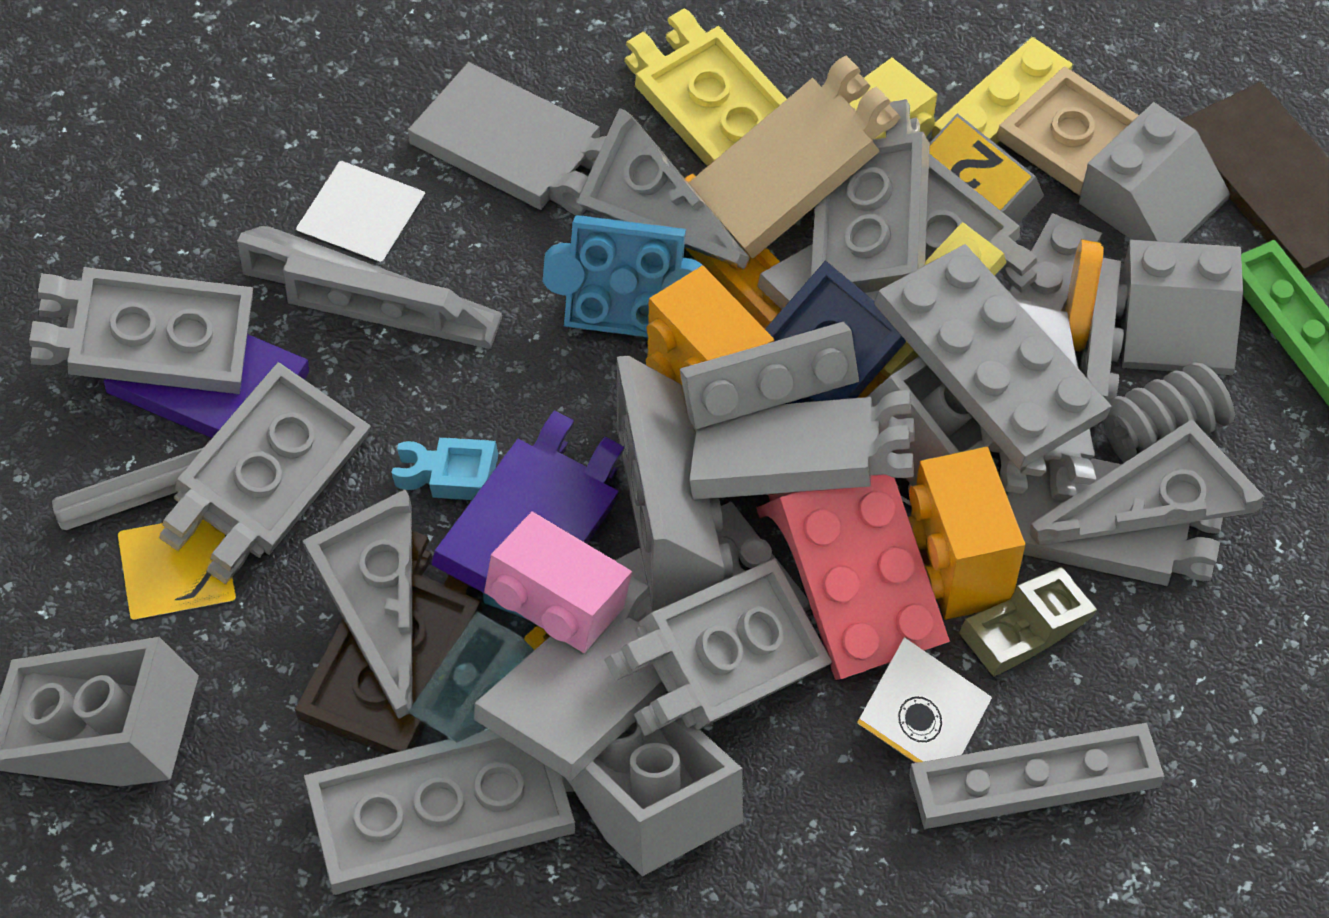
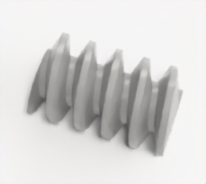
M1194 362L1184 367L1182 371L1169 373L1164 376L1163 380L1155 379L1147 383L1144 388L1137 387L1126 393L1125 397L1116 396L1110 399L1108 402L1112 407L1103 423L1111 447L1125 463L1136 456L1137 452H1142L1191 419L1207 435L1215 430L1216 422L1224 427L1233 423L1235 412L1230 394L1222 380L1208 366L1203 363Z

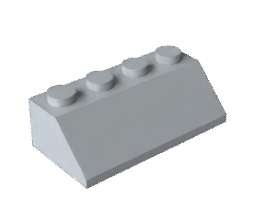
M630 356L617 357V435L619 444L625 447L622 460L646 582L650 586L649 597L652 612L718 584L724 581V579L733 577L732 556L729 544H719L716 532H722L723 530L719 498L693 500L689 480L696 429L688 418L683 385Z

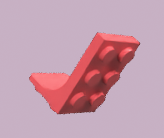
M886 474L872 475L871 486L768 494L770 502L756 507L759 518L768 516L774 520L790 547L824 648L832 660L830 666L835 680L844 679L890 663L904 637L922 650L950 642L894 477Z

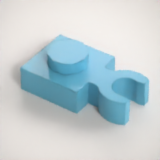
M439 437L437 451H428L417 442L407 441L399 443L397 450L400 461L402 463H415V465L410 468H393L392 477L395 486L399 489L414 490L429 483L433 498L473 500L496 469L498 459L496 441Z

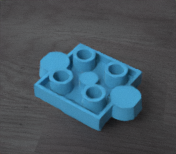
M576 215L572 223L571 243L553 245L547 250L544 257L543 283L553 293L566 295L564 326L648 337L646 327L648 325L649 298L702 266L696 260L683 258L686 229Z

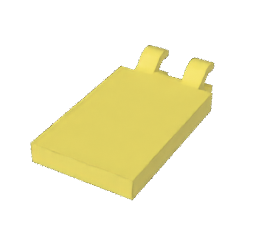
M684 8L668 17V23L674 30L666 34V39L676 51L664 56L653 40L645 32H642L626 41V46L633 53L625 57V63L636 74L635 87L708 167L787 99L719 26L706 33L697 23L694 16Z

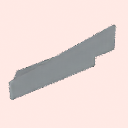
M260 226L242 232L237 241L243 275L285 284L289 304L488 349L492 347L502 319L501 312L461 298L450 289L412 280L269 226Z

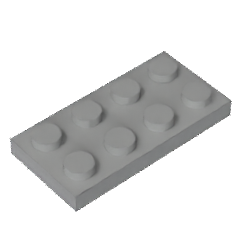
M966 244L880 289L877 293L874 305L1019 470L1106 419L1112 405Z
M490 729L304 775L333 895L575 833V821L561 775Z

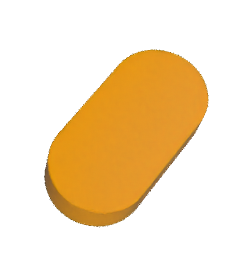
M1083 239L1079 241L1076 250L1065 312L1068 313L1074 349L1078 352H1081L1082 349L1084 350L1088 340L1103 261V246H1101V243Z

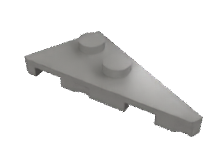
M619 108L576 203L588 211L612 220L686 229V248L745 269L750 258L749 255L637 120L627 111Z
M1191 419L1031 523L1030 536L1038 545L1254 513L1262 508L1264 495Z
M403 490L303 540L310 559L398 719L412 712V506L407 491Z

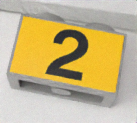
M958 113L930 142V155L1017 224L1044 197L1035 175Z

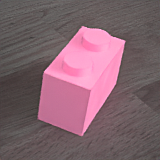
M531 512L491 554L484 593L494 598L503 608L515 611L540 626L554 639L566 642L582 653H585L624 609L632 571L536 513Z

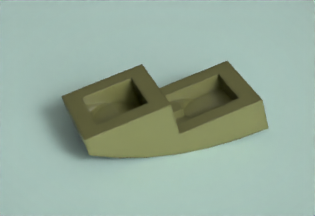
M1060 567L1018 585L1010 600L965 619L959 634L994 677L1060 641L1091 619L1097 609L1067 572Z

